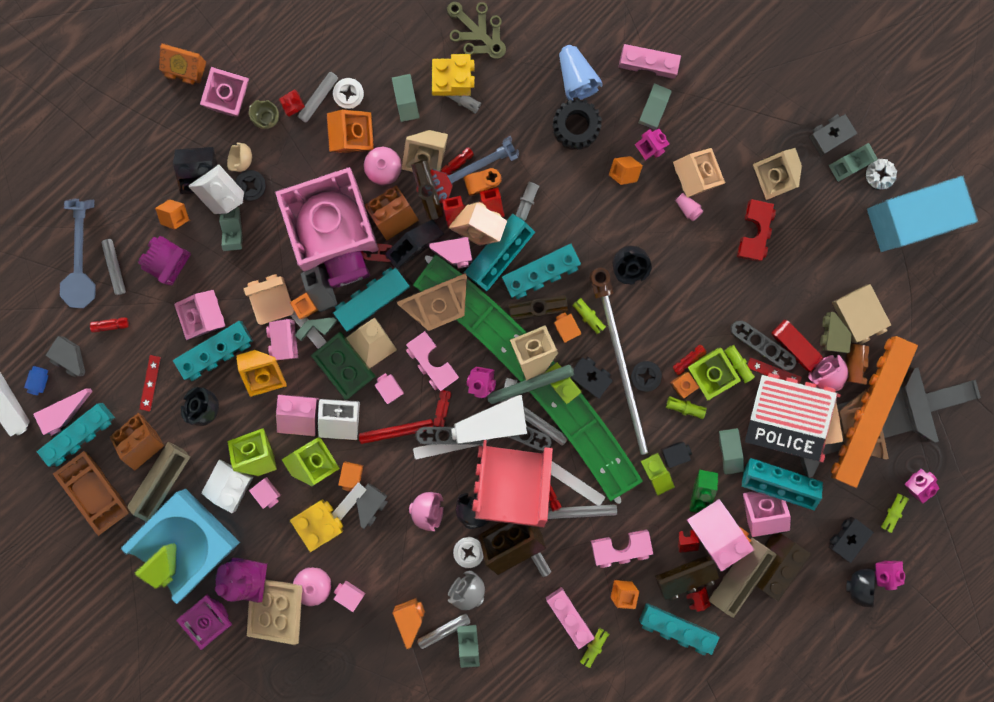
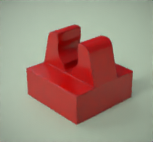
M295 89L279 99L286 115L289 117L305 108L299 93Z
M690 530V537H685L683 531L679 532V553L698 551L699 538L694 530Z
M706 587L698 588L697 591L686 596L687 599L692 598L694 600V603L689 606L692 610H697V612L704 611L711 606L710 601H708L709 597Z

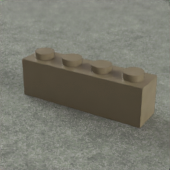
M167 442L127 506L134 516L146 522L154 516L190 459V456L184 449Z
M751 538L750 542L754 551L733 564L708 600L732 618L735 617L777 556V554L754 538Z

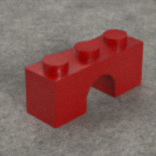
M498 187L479 191V203L484 204L486 209L499 213L501 217H505ZM461 196L442 200L448 229L466 207L462 203Z
M753 199L748 201L744 220L755 223L757 235L754 238H740L737 257L758 262L766 258L768 252L766 241L770 239L772 228H769L770 222L774 220L776 210L773 209L774 204Z

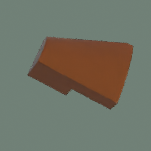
M850 344V353L846 354L845 364L848 367L846 382L867 384V378H863L868 368L869 346Z

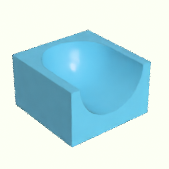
M963 176L867 208L881 252L978 222Z
M187 489L177 492L121 549L126 554H132L146 563L163 546L175 543L177 545L176 573L171 577L173 581L167 586L172 593L171 599L177 604L240 542Z

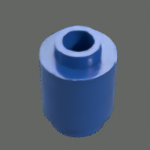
M36 366L29 370L24 388L28 389L27 393L39 395V392H44L49 376L47 375L48 370Z

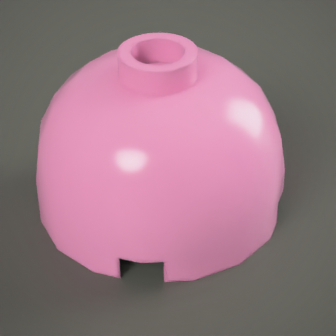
M377 147L367 154L364 161V171L369 180L383 186L390 185L398 179L402 170V163L394 150L387 147Z
M833 355L825 357L816 366L813 373L812 371L809 372L808 378L813 384L817 385L816 388L824 390V387L836 389V391L843 388L848 378V367L840 355H837L838 357L836 358Z
M425 492L418 495L414 502L410 504L409 513L417 527L433 532L436 531L434 527H439L443 516V507L440 508V501L443 502L441 494Z
M305 568L298 573L293 584L302 585L301 603L303 605H319L327 599L331 592V579L320 568Z

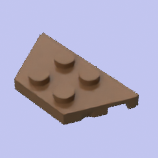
M466 273L398 301L397 304L428 331L464 317L467 275Z
M870 387L838 411L844 443L848 439L846 437L848 429L853 427L855 423L854 415L858 409H861L863 404L861 399ZM882 429L871 456L889 459Z

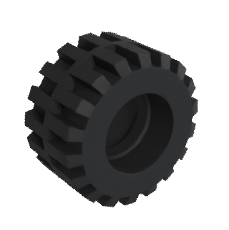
M571 99L557 109L552 128L554 136L557 137L559 143L563 144L562 146L570 147L572 150L575 148L581 150L583 147L587 148L596 140L601 130L602 120L599 117L598 109L594 108L595 105L587 103V100L580 101V99H575L572 101ZM573 114L582 115L588 122L587 131L580 135L570 133L565 124L567 118Z

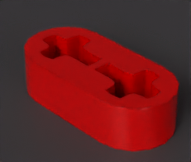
M377 244L379 248L378 254H371V257H368L364 251H361L365 260L391 262L389 259H386V255H381L380 251L386 252L387 248L391 249L393 246Z

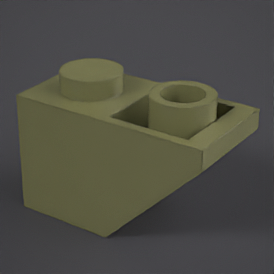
M828 312L823 317L822 323L823 327H825L824 335L821 336L820 345L823 346L822 350L850 353L851 332L835 312Z

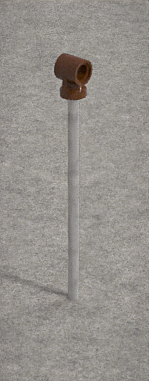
M597 268L590 273L589 280L592 284L595 299L601 297L640 453L641 455L646 454L648 449L608 296L614 294L610 273L604 268ZM598 272L602 273L605 277L602 283H598L595 280V275Z

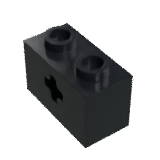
M581 357L573 367L574 375L570 378L599 399L613 381L610 379L611 374L603 368L601 371L595 367L596 363L589 357H586V359ZM588 372H595V381H588V376L586 374Z
M853 517L844 520L841 525L842 529L838 534L832 536L828 546L850 563L874 533ZM848 535L852 538L851 542L846 538Z

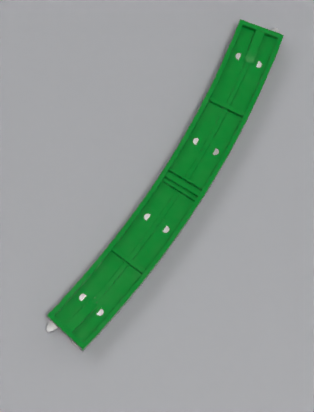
M436 254L434 257L425 256L428 265L413 286L422 292L462 274ZM467 279L464 317L456 320L483 343L520 382L525 381L526 378L510 340L527 332L492 299ZM552 361L548 369L555 364L554 361ZM550 384L529 391L568 438L602 487L609 501L614 500L620 504V495L643 482L615 437L581 393L566 404Z

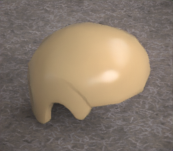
M237 142L238 145L231 146L227 167L230 171L243 172L252 162V153L246 144Z

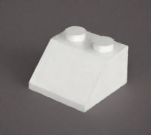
M217 165L189 185L190 189L214 214L229 213L243 203L244 191L220 165Z
M219 459L201 494L215 505L233 513L238 508L253 476L233 471L232 465Z

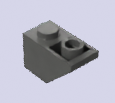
M317 266L301 273L305 291L319 312L337 306L333 287L329 284V276L326 269Z
M58 336L46 354L50 358L49 362L58 367L60 365L67 369L66 372L73 377L84 376L85 369L80 346L64 336Z
M370 483L366 485L364 494L356 499L360 525L363 529L366 525L370 527L377 518L374 516L378 509L382 511L387 504L385 500L387 495Z

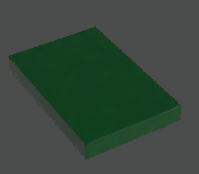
M341 332L337 333L310 355L345 400H348L376 377Z

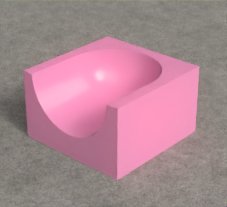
M350 167L275 192L298 265L304 272L339 255L355 251L375 252L379 250L357 181Z

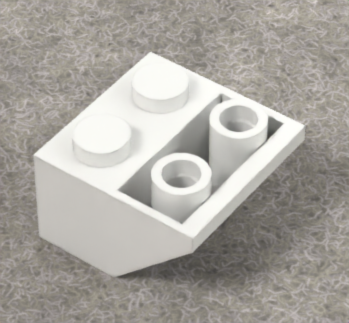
M320 399L318 411L319 437L357 440L360 402Z

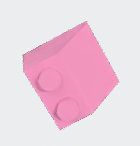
M468 237L429 244L431 251L451 265L457 266L458 269L469 267V263H472Z
M214 290L194 294L174 304L186 340L225 327L224 318Z
M286 319L269 322V326L266 328L267 337L271 338V346L268 347L269 355L275 357L276 360L298 358L297 340L294 336L296 334L295 321Z
M278 395L276 410L277 433L316 436L319 398Z
M757 491L743 493L747 522L752 537L790 531L791 516L786 501Z

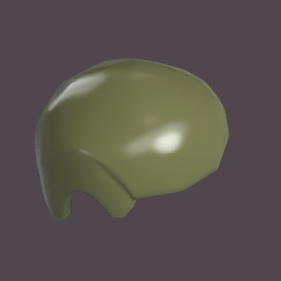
M255 100L249 106L248 114L251 122L256 127L269 129L277 124L280 114L277 106L269 100Z

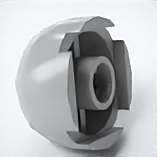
M466 571L463 573L466 576L462 580L458 577L448 592V596H450L448 602L460 610L473 609L476 606H480L484 601L485 586L482 579L474 572Z

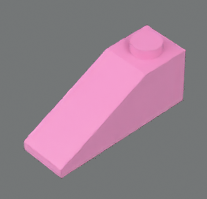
M91 388L84 389L34 413L33 415L43 435L50 434L53 436L62 432L61 428L69 423L92 393Z

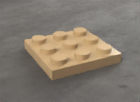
M265 580L263 602L249 601L247 636L293 645L299 644L302 585Z

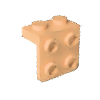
M277 274L266 277L267 281L259 283V280L250 282L248 287L243 288L245 295L250 298L257 323L260 325L294 314L284 278L278 277Z

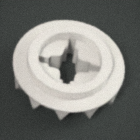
M344 78L334 86L333 97L339 106L350 109L355 108L361 103L364 92L357 80ZM349 86H351L350 89L354 95L350 96L347 101L346 95L340 92H347Z
M878 159L869 164L866 170V178L872 187L886 189L892 186L897 179V170L888 159ZM884 168V173L887 174V177L884 176L880 180V175L875 171H881Z
M462 538L454 547V558L462 567L473 568L480 564L484 557L481 544L475 538ZM473 545L472 552L476 557L469 555L464 559L466 553L464 549H469Z

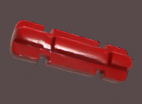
M469 147L462 151V154L456 156L448 163L449 165H445L440 171L451 175L453 170L456 171L466 163L467 159L469 160L474 156L473 151Z
M127 318L96 321L90 323L91 332H100V330L108 331L128 328L129 323Z
M699 345L695 348L694 352L691 351L681 359L680 363L673 366L675 373L681 375L685 368L688 369L690 365L699 360V357H703L706 354L705 348Z
M446 390L440 391L439 397L441 399L438 400L435 413L437 418H434L433 423L436 427L445 426L446 420H444V417L447 416L448 399L450 400L451 392Z
M550 484L549 505L552 511L555 512L561 509V504L557 500V496Z

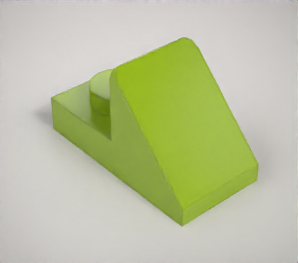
M555 363L545 373L561 368V366ZM570 377L550 384L566 404L581 393Z
M658 453L640 461L657 495L675 487Z

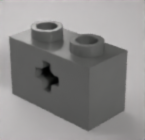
M837 114L828 120L830 124L825 127L821 124L812 130L813 134L809 138L820 156L857 134L846 114L841 117ZM834 130L835 134L830 136L828 133Z

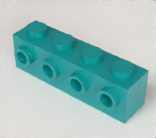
M512 213L507 219L500 242L487 244L464 273L485 291H488L535 234V231L525 221Z
M569 244L502 276V280L511 298L516 297V299H520L527 295L526 291L532 288L536 291L544 287L543 283L550 280L553 283L561 279L560 275L565 272L569 275L578 271V266L581 263L572 244Z
M390 267L382 273L383 277L378 281L373 279L366 285L368 288L363 292L358 290L350 296L352 299L349 302L345 303L343 301L335 307L336 311L333 313L347 332L410 288L396 268L392 269Z
M238 321L177 357L173 362L184 380L190 379L194 381L202 376L200 373L207 369L209 372L216 368L219 361L224 360L226 362L233 358L234 352L238 350L243 352L250 348V343L254 340L243 322Z
M97 403L40 448L37 453L48 467L54 465L57 467L66 461L65 457L70 453L73 455L80 450L81 444L85 441L88 443L96 437L95 433L100 429L103 431L108 428L115 417L104 403Z
M750 458L743 472L741 487L815 511L822 499L823 482Z
M648 603L645 604L639 618L643 629L649 632H653V630L658 631L661 637L668 640L672 637L678 640V644L686 648L689 645L695 647V651L702 655H706V653L712 655L720 638L716 633Z

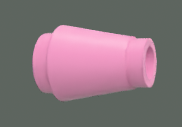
M684 193L675 200L686 218L691 221L696 220L703 213L702 206L691 198H687Z

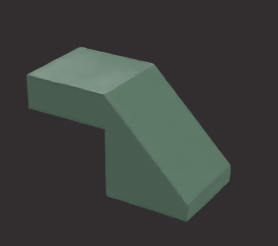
M411 74L392 77L401 122L418 119L419 113Z
M654 83L638 123L656 130L672 90Z
M868 143L830 164L829 167L839 182L877 161L878 158Z
M236 207L229 213L220 214L219 222L222 230L221 246L223 251L242 249L240 208Z
M335 318L306 320L294 336L302 341L313 327L326 336L337 323V320Z
M738 428L719 431V446L723 455L724 474L744 472L743 452Z
M457 626L461 668L480 666L477 626Z

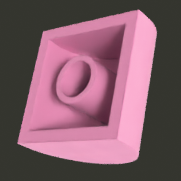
M211 67L200 105L222 114L238 117L249 78Z

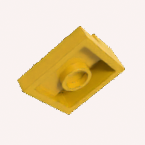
M451 54V59H432V96H471V88H474V76H471V72H474V60H471L470 54Z
M323 499L290 520L310 552L343 532L342 527L344 526L338 517L334 518L332 506L328 501L324 502Z

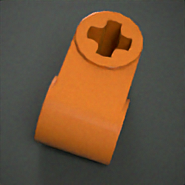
M494 168L463 177L469 196L479 194V191L494 188L502 180L499 171ZM491 173L497 176L495 182L488 180Z

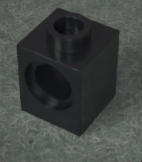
M683 441L661 449L668 468L691 461L690 455H692L690 446L688 444L685 445Z

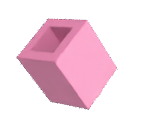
M385 373L376 379L378 383L375 384V387L387 404L404 394L392 374L387 376Z
M267 477L249 490L263 509L267 506L269 508L273 507L279 502L277 498L281 496Z
M345 581L343 585L339 583L334 591L336 594L334 600L353 612L365 593L348 581Z

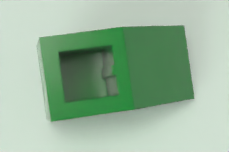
M699 470L694 483L689 511L698 513L713 503L718 490V473Z

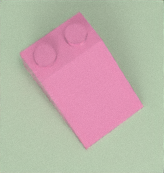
M720 499L687 519L721 571L754 551L748 539Z

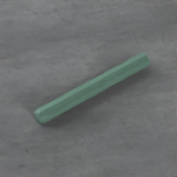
M570 365L491 392L488 395V402L495 404L574 375V370Z

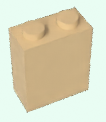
M871 284L865 285L832 302L841 321L852 334V343L859 342V344H863L870 340L869 337L875 333L877 336L887 332V327L891 326Z

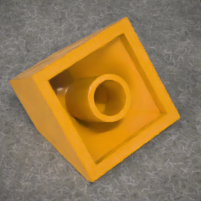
M257 350L236 355L238 371L250 397L287 386L275 357Z

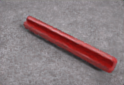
M429 419L359 433L358 437L360 444L415 434L421 427H434L433 421Z

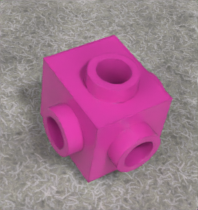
M650 129L642 134V139L635 144L643 158L647 160L652 156L657 158L665 152L664 148L669 145V142L660 129L653 132Z
M477 366L472 369L467 378L468 393L474 394L478 398H484L494 391L496 386V380H494L495 370Z
M922 469L914 473L905 483L909 493L922 504L933 497L940 489L936 483L937 478L931 472L926 473Z
M882 561L876 563L875 578L877 586L885 587V590H896L897 586L904 585L903 561Z

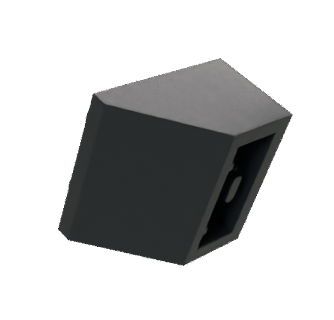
M214 147L175 150L173 166L180 194L194 193L189 185L217 166Z

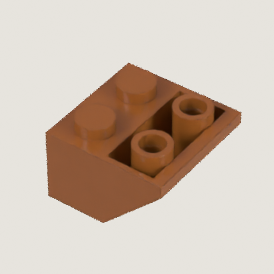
M397 185L364 205L386 241L419 221Z
M140 413L130 418L127 423L110 436L119 458L134 471L164 447L157 432Z

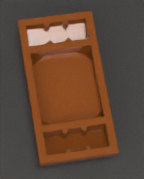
M83 451L53 473L54 477L98 536L130 513L120 494L108 482L101 468L86 451Z

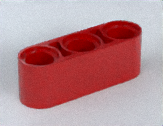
M784 320L771 332L772 336L808 372H811L824 359L787 320Z

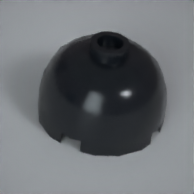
M630 245L621 248L615 254L612 262L613 272L618 281L623 284L632 285L635 284V281L639 280L642 282L650 275L652 269L649 256L645 250L638 246Z
M194 387L183 398L186 401L184 406H181V416L186 423L194 426H205L216 418L219 411V401L213 392L206 388Z
M469 493L461 494L458 497L455 509L459 521L468 529L480 528L488 524L490 520L475 519V511H472L473 500H477V494L474 495L475 498L468 497Z
M875 569L858 570L852 575L851 581L847 580L846 592H850L851 599L859 606L871 608L874 606Z

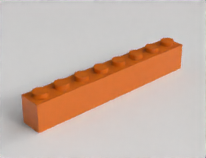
M898 336L891 337L885 343L884 349L886 351L877 362L876 366L878 369L876 374H873L870 378L869 384L871 386L861 399V402H863L861 409H858L854 415L855 423L847 431L846 437L848 439L839 450L838 455L840 457L838 462H835L831 468V478L857 488L918 345Z

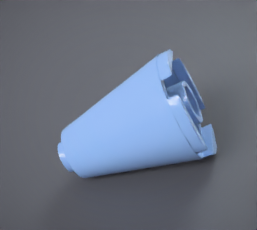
M567 45L561 49L559 57L567 99L574 101L573 98L578 97L582 100L598 92L597 87L599 85L603 86L602 81L578 48Z

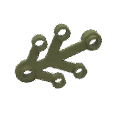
M480 2L476 6L479 27L463 12L460 3H450L447 8L448 15L453 19L458 18L472 31L460 32L453 30L450 33L451 41L457 43L463 40H481L486 44L485 46H474L472 43H467L464 46V53L470 54V56L488 53L493 59L502 58L506 52V46L500 40L501 18L495 15L490 19V25L493 27L491 39L486 34V13L488 11L486 3ZM457 6L459 10L453 12L451 8ZM484 6L486 9L481 12L478 8ZM498 19L499 24L494 25L492 21ZM454 33L459 34V38L453 39L452 35ZM468 46H471L473 48V51L467 52L466 48ZM499 46L500 50L498 52L493 51V47Z

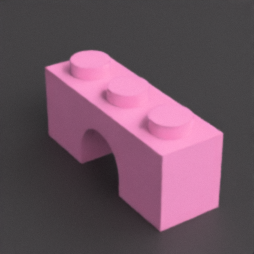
M624 44L619 68L633 71L640 69L655 72L658 76L675 79L681 56Z
M426 331L406 344L408 347L407 353L412 359L416 357L420 363L417 365L423 375L426 373L431 378L429 383L434 390L439 389L442 391L459 378L448 362L441 367H434L430 364L428 360L429 353L437 346Z
M646 529L628 533L629 544L623 550L614 549L610 537L592 540L591 545L596 566L600 565V568L609 567L611 563L618 561L619 564L630 562L632 558H638V560L648 559L649 555L653 554L649 531Z
M562 587L546 597V601L578 649L595 639L593 633L581 618Z

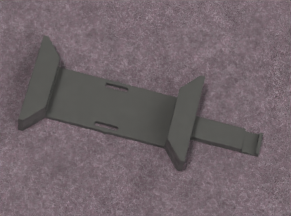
M908 368L882 428L884 438L914 431L929 442H939L931 412L981 398L976 380L925 393L919 368ZM850 401L837 404L838 411ZM844 438L843 442L825 444L823 455L839 451L841 446L845 445ZM800 457L804 475L809 478L813 477L820 462Z

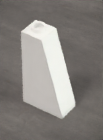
M0 372V423L10 437L14 434L18 436L27 430L26 427L30 421Z
M522 395L514 396L455 423V428H451L453 440H456L457 443L527 434Z

